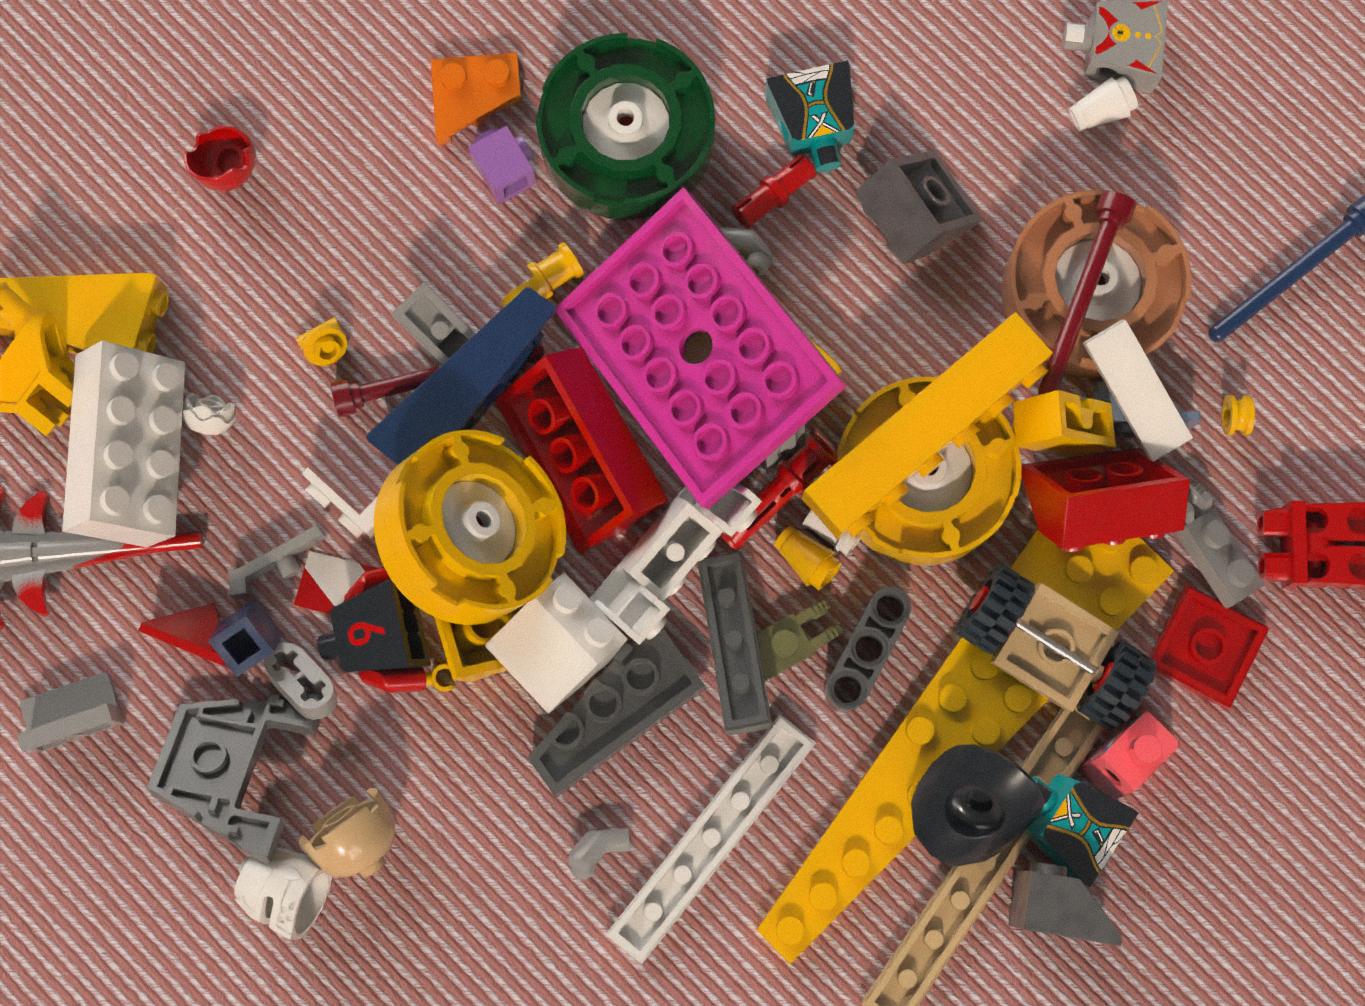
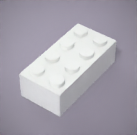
M103 340L75 355L62 532L142 547H149L175 537L185 376L184 361Z

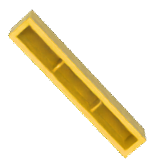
M1016 312L1013 313L807 487L802 495V500L837 540L847 532L853 538L856 537L874 521V518L869 513L882 502L888 508L891 507L910 490L905 483L916 473L925 478L945 460L940 453L949 445L954 443L957 448H960L979 431L975 423L988 413L994 419L1014 401L1009 395L1021 384L1027 390L1036 384L1048 372L1044 365L1053 352Z

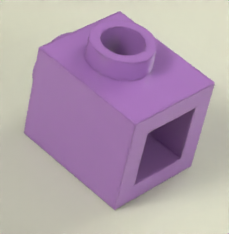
M507 125L499 130L489 129L475 138L474 144L468 147L472 162L498 205L536 184L534 170L529 163L530 160L534 159L533 154L521 135L514 138Z

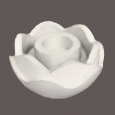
M190 393L183 402L182 420L193 431L210 435L222 434L236 420L237 414H234L235 404H225L216 395L200 398L197 394Z

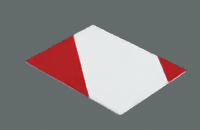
M309 551L294 605L330 614L333 607L344 602V595L364 572L378 568Z

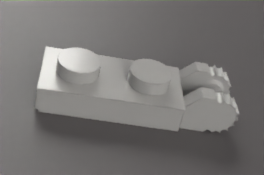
M1192 480L1189 483L1185 530L1177 531L1175 534L1224 608L1228 609L1265 586V583L1215 508L1212 510L1213 498L1209 492L1205 490L1202 483Z

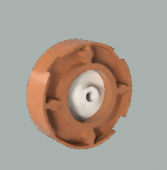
M1109 190L1075 192L1046 205L1027 223L1006 261L1001 287L1006 318H1009L1016 312L1051 351H1053L1100 226V223L1097 221L1099 214L1096 212L1102 192ZM1137 204L1131 222L1126 223L1122 230H1117L1065 369V374L1087 378L1102 377L1084 347L1083 342L1122 319L1126 320L1147 358L1152 356L1178 327L1177 325L1183 315L1186 302L1190 299L1192 277L1189 257L1174 227L1150 205L1145 209Z

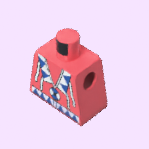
M1139 706L1137 710L1131 713V717L1127 722L1123 721L1122 726L1116 729L1078 768L1105 795L1116 800L1137 790L1181 743L1148 710ZM1106 769L1115 774L1119 780H1115Z

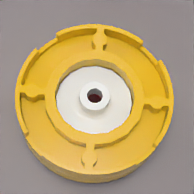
M914 377L900 380L871 395L860 405L847 424L836 451L837 460H841L938 377ZM1002 412L994 419L987 413L975 423L979 431L960 448H957L952 443L942 451L940 455L945 460L931 472V475L923 478L919 473H916L909 479L905 485L910 490L895 504L888 508L882 502L869 513L874 518V521L859 533L861 541L872 550L891 560L922 566L952 562L970 554L986 542L999 529L1009 514L1015 498L1018 496L1021 482L1022 464L1019 447H1016L1015 434Z
M459 430L445 433L432 439L393 469L383 483L375 505V542L389 577L401 593L418 608L433 617L454 624L478 625L489 623L538 597L553 581L550 577L556 566L557 559L564 555L566 548L564 512L551 480L531 456L523 460L512 450L502 445L505 438L489 432Z

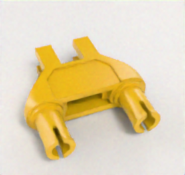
M6 282L0 284V316L15 328L14 335L16 336L0 358V412L17 413L47 437L57 425L61 427L71 416V409L69 407L72 406L75 363L69 358L65 338L57 319L46 309L36 308L34 310L9 288Z

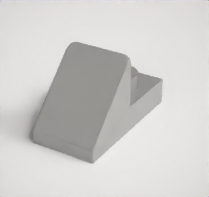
M425 282L390 314L422 346L420 349L439 366L446 362L475 335Z

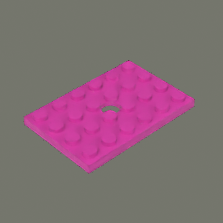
M684 187L556 306V313L700 506L708 510L847 387L846 383L704 208ZM696 331L708 332L713 342L709 357L699 364L688 363L684 358L686 354V339Z

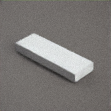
M1126 320L1118 321L1083 342L1084 347L1149 460L1155 461L1193 439Z

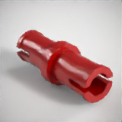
M798 154L773 176H764L759 181L760 186L731 207L737 221L742 226L744 225L746 229H750L775 207L782 208L789 202L788 197L816 177L813 165L806 157L803 158L802 154Z

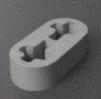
M289 642L280 643L275 652L265 658V669L272 684L302 716L312 720L322 719L330 715L335 709L337 694L332 681L301 647ZM283 661L289 664L294 663L298 674L293 677L287 669H280L279 664ZM308 685L315 693L319 694L322 692L323 698L318 702L313 698L308 699L304 688Z

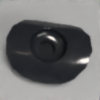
M976 744L956 745L941 754L930 765L918 782L911 801L913 831L932 857L957 867L985 862L1006 849L1037 819L1043 811L1045 799L1036 781L1019 765L999 752Z

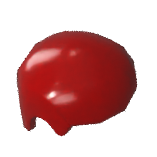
M217 126L205 133H198L194 148L190 152H183V160L186 171L207 189L227 192L239 188L249 178L256 163V149L251 139L238 128Z

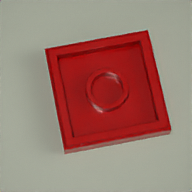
M1186 585L1183 587L1149 657L1157 662L1155 664L1157 666L1156 673L1224 709H1230L1270 628L1231 607L1228 609L1224 608L1220 601Z

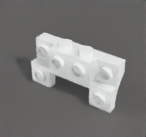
M738 483L708 510L700 506L685 486L589 599L639 645L645 638L648 640L652 639L664 627L667 620L665 615L670 610L663 601L681 588L687 578L686 574L698 561H702L709 555L716 545V539L722 532L732 537L736 531L741 533L752 524L757 516L755 509L762 501L749 489Z

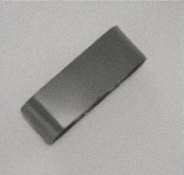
M893 586L884 587L878 590L867 603L824 688L825 700L835 711L845 713L857 709L864 703L872 690L911 613V601L908 595L901 589ZM888 598L895 601L900 609L899 618L895 621L882 619L876 607L879 600ZM864 638L873 640L879 648L878 659L873 662H866L860 659L855 649L858 640ZM847 678L856 684L858 696L854 702L845 703L836 697L834 685L837 680Z

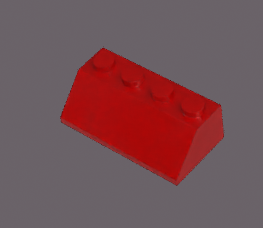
M582 346L545 355L496 399L495 402L525 457L531 456L551 480L561 501L566 531L579 554L595 548L642 522L669 501Z

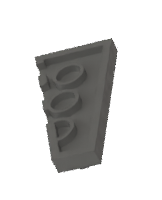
M663 628L652 639L648 640L645 638L640 645L631 639L628 644L625 643L614 656L611 664L598 679H594L584 691L582 698L570 712H566L528 759L557 798L700 694L706 687Z

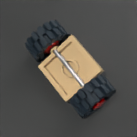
M1002 563L995 566L994 570H991L987 575L986 580L982 581L978 586V591L972 595L970 604L965 607L962 613L964 615L957 624L959 625L956 628L957 635L987 654H992L993 651H996L990 663L1064 710L1073 712L1076 707L1079 712L1110 731L1120 728L1123 721L1127 722L1131 717L1132 710H1137L1141 704L1139 701L1142 696H1146L1149 688L1147 686L1153 682L1155 677L1153 673L1157 670L1155 665L1157 662L1127 642L1121 640V642H1116L1114 647H1111L1120 632L1043 583H1036L1034 585V583Z

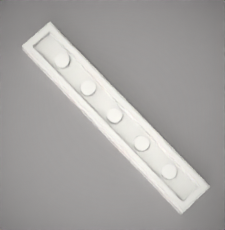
M781 714L772 723L773 728H769L606 933L609 938L641 964L651 954L816 744V742Z

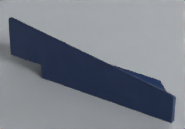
M524 288L367 434V441L399 465L426 443L440 435L459 430H473L539 347L544 337L541 330L556 313L557 308L532 288Z

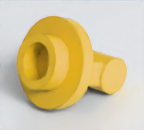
M335 317L295 338L306 359L318 366H327L337 362L342 358L347 349L346 336Z

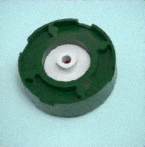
M628 33L608 34L596 37L575 47L549 73L542 87L543 94L536 116L537 134L547 172L554 184L570 201L582 209L601 217L617 220H636L653 216L683 187L691 193L700 183L706 173L713 152L715 109L711 91L704 76L694 62L682 51L658 38L655 43L643 39L628 38Z

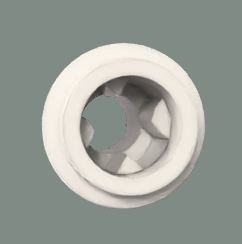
M1122 76L1116 80L1110 77L1075 105L1069 107L1068 110L1075 127L1080 132L1086 128L1089 129L1130 117V111L1138 108V101L1126 77Z

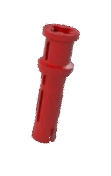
M810 432L805 437L806 443L791 458H784L778 463L776 468L777 474L756 494L762 502L755 509L757 516L752 524L741 533L736 531L732 537L724 532L721 533V537L732 548L740 550L742 545L796 493L803 494L804 490L811 485V482L829 465L833 466L838 462L837 454L816 433Z

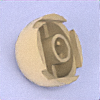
M378 788L366 790L370 798L361 803L356 796L342 802L311 826L315 835L309 841L304 835L299 839V846L308 859L326 874L347 878L360 873L363 878H366L376 873L386 864L383 855L393 845L396 834L395 822L391 809Z

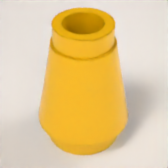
M793 526L787 527L774 543V547L780 551V554L807 587L814 586L818 591L823 589L836 576L842 566V562L836 558L837 552L801 531H797Z

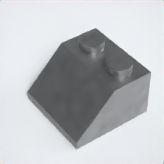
M935 149L889 160L854 191L862 203L866 216L876 223L886 238L889 250L903 264L930 255L983 221Z
M1030 862L1029 871L1016 870L1008 926L1121 946L1122 935L1080 879L1066 877L1067 867Z

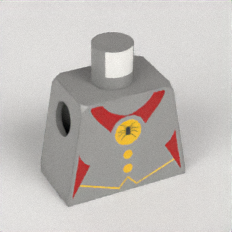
M1168 0L1100 1L1096 3L1090 15L1088 25L1066 22L1062 37V49L1086 52L1084 74L1087 77L1105 82L1110 77L1116 80L1124 76L1129 81L1133 90L1152 94L1162 78Z

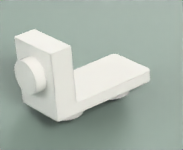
M307 467L302 475L310 482V485L305 490L324 508L332 502L341 510L343 514L338 518V521L355 537L358 538L364 532L374 541V511L377 497L359 515Z

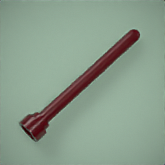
M1104 191L1101 194L1096 208V212L1099 214L1097 221L1100 223L1053 348V354L1047 364L1046 369L1048 372L1043 376L1038 388V395L1058 390L1117 230H1122L1126 223L1131 222L1137 202L1125 194L1114 191Z
M541 344L526 363L540 360L544 356L545 351ZM440 366L359 385L358 381L349 382V379L331 382L330 386L337 414L339 417L356 414L358 408L365 407L364 402L413 391Z

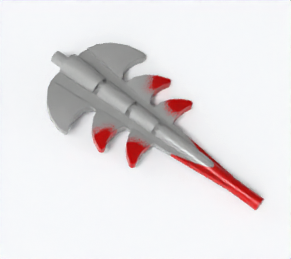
M0 486V510L6 496V490L2 486ZM40 491L28 499L19 509L13 522L12 531H3L0 524V592L5 582L12 581L13 588L19 599L32 611L46 617L50 613L45 594L47 574L157 552L203 549L202 531L175 533V537L149 547H142L73 533L47 532L45 517L50 496L46 491ZM0 612V629H3L5 622Z

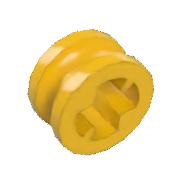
M1234 395L1225 396L1221 413L1222 429L1225 435H1233L1237 430L1243 436H1249L1252 433L1255 423V405L1252 396L1243 395L1241 400H1236Z

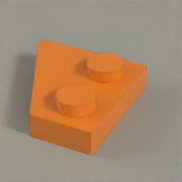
M518 53L431 59L435 135L438 145H445L451 141L450 137L471 124L476 127L488 120L494 112L505 110L522 100Z

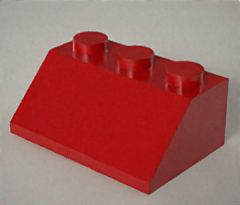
M1140 447L1022 464L1021 478L1039 532L1055 543L1061 550L1077 552L1083 550L1085 546L1102 543L1120 545L1125 543L1127 539L1140 537L1158 539L1164 537L1165 533L1185 530L1190 479L1159 459L1155 461L1149 460L1144 450Z

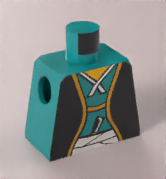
M848 60L766 78L765 99L790 154L796 156L812 152L817 172H828L839 168L842 162L838 146L850 143L854 132Z
M1058 774L1047 785L1036 776H1033L1032 778L1036 781L1045 799L1043 811L1025 830L1026 834L1055 865L1067 867V877L1080 879L1084 885L1091 887L1139 813L1135 809L1075 779Z

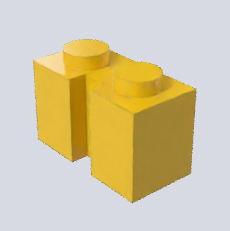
M1060 390L1013 402L1014 420L1012 428L1016 438V447L1066 458L1116 448L1111 403L1092 398L1080 401V395Z

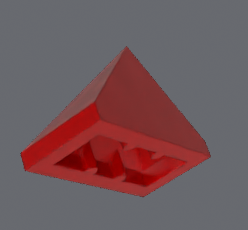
M214 603L145 621L139 627L138 631L229 668L208 642L218 623L221 622Z

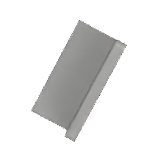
M102 672L22 700L20 707L27 731L18 733L17 736L22 752L38 754L125 724L111 675Z

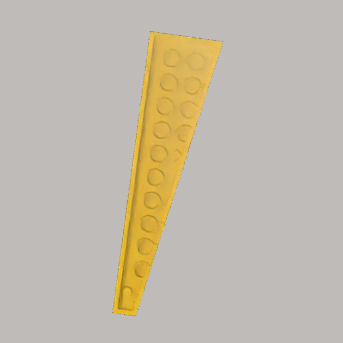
M1038 528L1010 567V569L1028 579L1034 585L1036 583H1043L1115 630L1174 572L1141 538L1127 539L1125 543L1120 545L1102 543L1085 546L1081 551L1069 552L1059 549L1055 543L1040 533ZM960 638L888 740L872 766L860 780L844 806L841 807L823 836L804 860L795 876L792 877L756 929L789 964L821 934L916 836L913 831L911 801L918 782L930 765L946 750L956 745L976 744L998 752L1048 701L1041 694L990 663L996 651H993L992 654H987L964 638Z

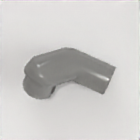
M718 226L734 247L741 252L758 276L765 275L768 267L772 265L773 255L757 232L752 229Z
M629 828L588 831L569 853L568 864L571 866L572 875L578 879H588L595 874V864H597L604 853L630 851Z

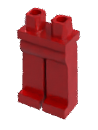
M1291 501L1281 508L1264 510L1257 515V532L1259 537H1280V553H1262L1259 556L1258 570L1261 579L1281 582L1282 589H1296L1300 586L1365 590V502L1306 504V501ZM1335 545H1358V546H1335Z

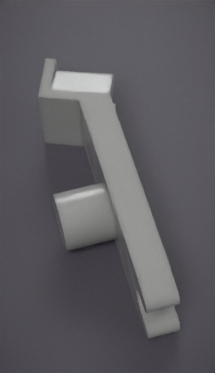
M316 525L246 565L228 570L230 591H227V596L233 599L252 596L251 581L275 567L282 580H288L299 574L301 569L294 557L327 538L322 528Z

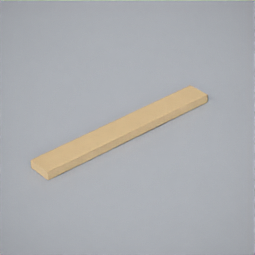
M1060 707L1020 767L1031 777L1036 776L1047 785L1058 774L1072 778L1105 728L1079 712L1076 707L1073 712H1068ZM1025 831L1006 849L985 862L958 867L952 866L860 1002L863 1006H918L1031 839Z

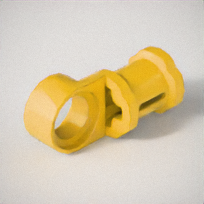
M565 242L558 245V251L539 263L530 262L527 264L526 267L532 278L509 292L502 300L501 305L504 308L526 287L532 288L547 300L553 296V290L573 277L580 279L585 276L578 260Z

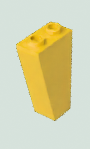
M126 273L0 278V284L6 282L9 288L34 310L36 308L46 309L57 319L65 338L67 351L70 353L78 354L102 340L153 353L155 350V326L158 317H163L166 313L169 303L167 286L155 274ZM0 316V335L14 338L16 336L14 335L15 328Z

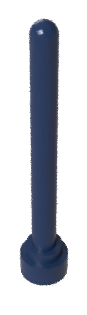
M1362 196L1347 208V214L1343 217L1344 222L1214 324L1208 331L1210 340L1213 342L1223 341L1355 235L1358 237L1364 235L1365 196Z

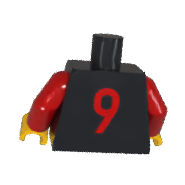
M384 567L364 572L344 595V602L333 607L330 613L334 631L320 635L317 639V649L323 660L331 661L339 658L341 668L345 673H358L363 683L389 693L424 691L426 686H433L438 691L447 692L456 686L449 685L443 687L436 681V674L439 670H450L448 664L438 665L432 672H425L424 667L431 666L420 610L401 593Z

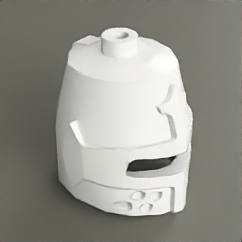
M276 848L271 864L263 863L253 856H248L242 861L239 867L240 874L234 889L235 901L250 918L261 924L270 923V929L291 941L293 939L298 940L307 934L319 916L331 887L332 876L326 874L321 868L312 863L306 855Z

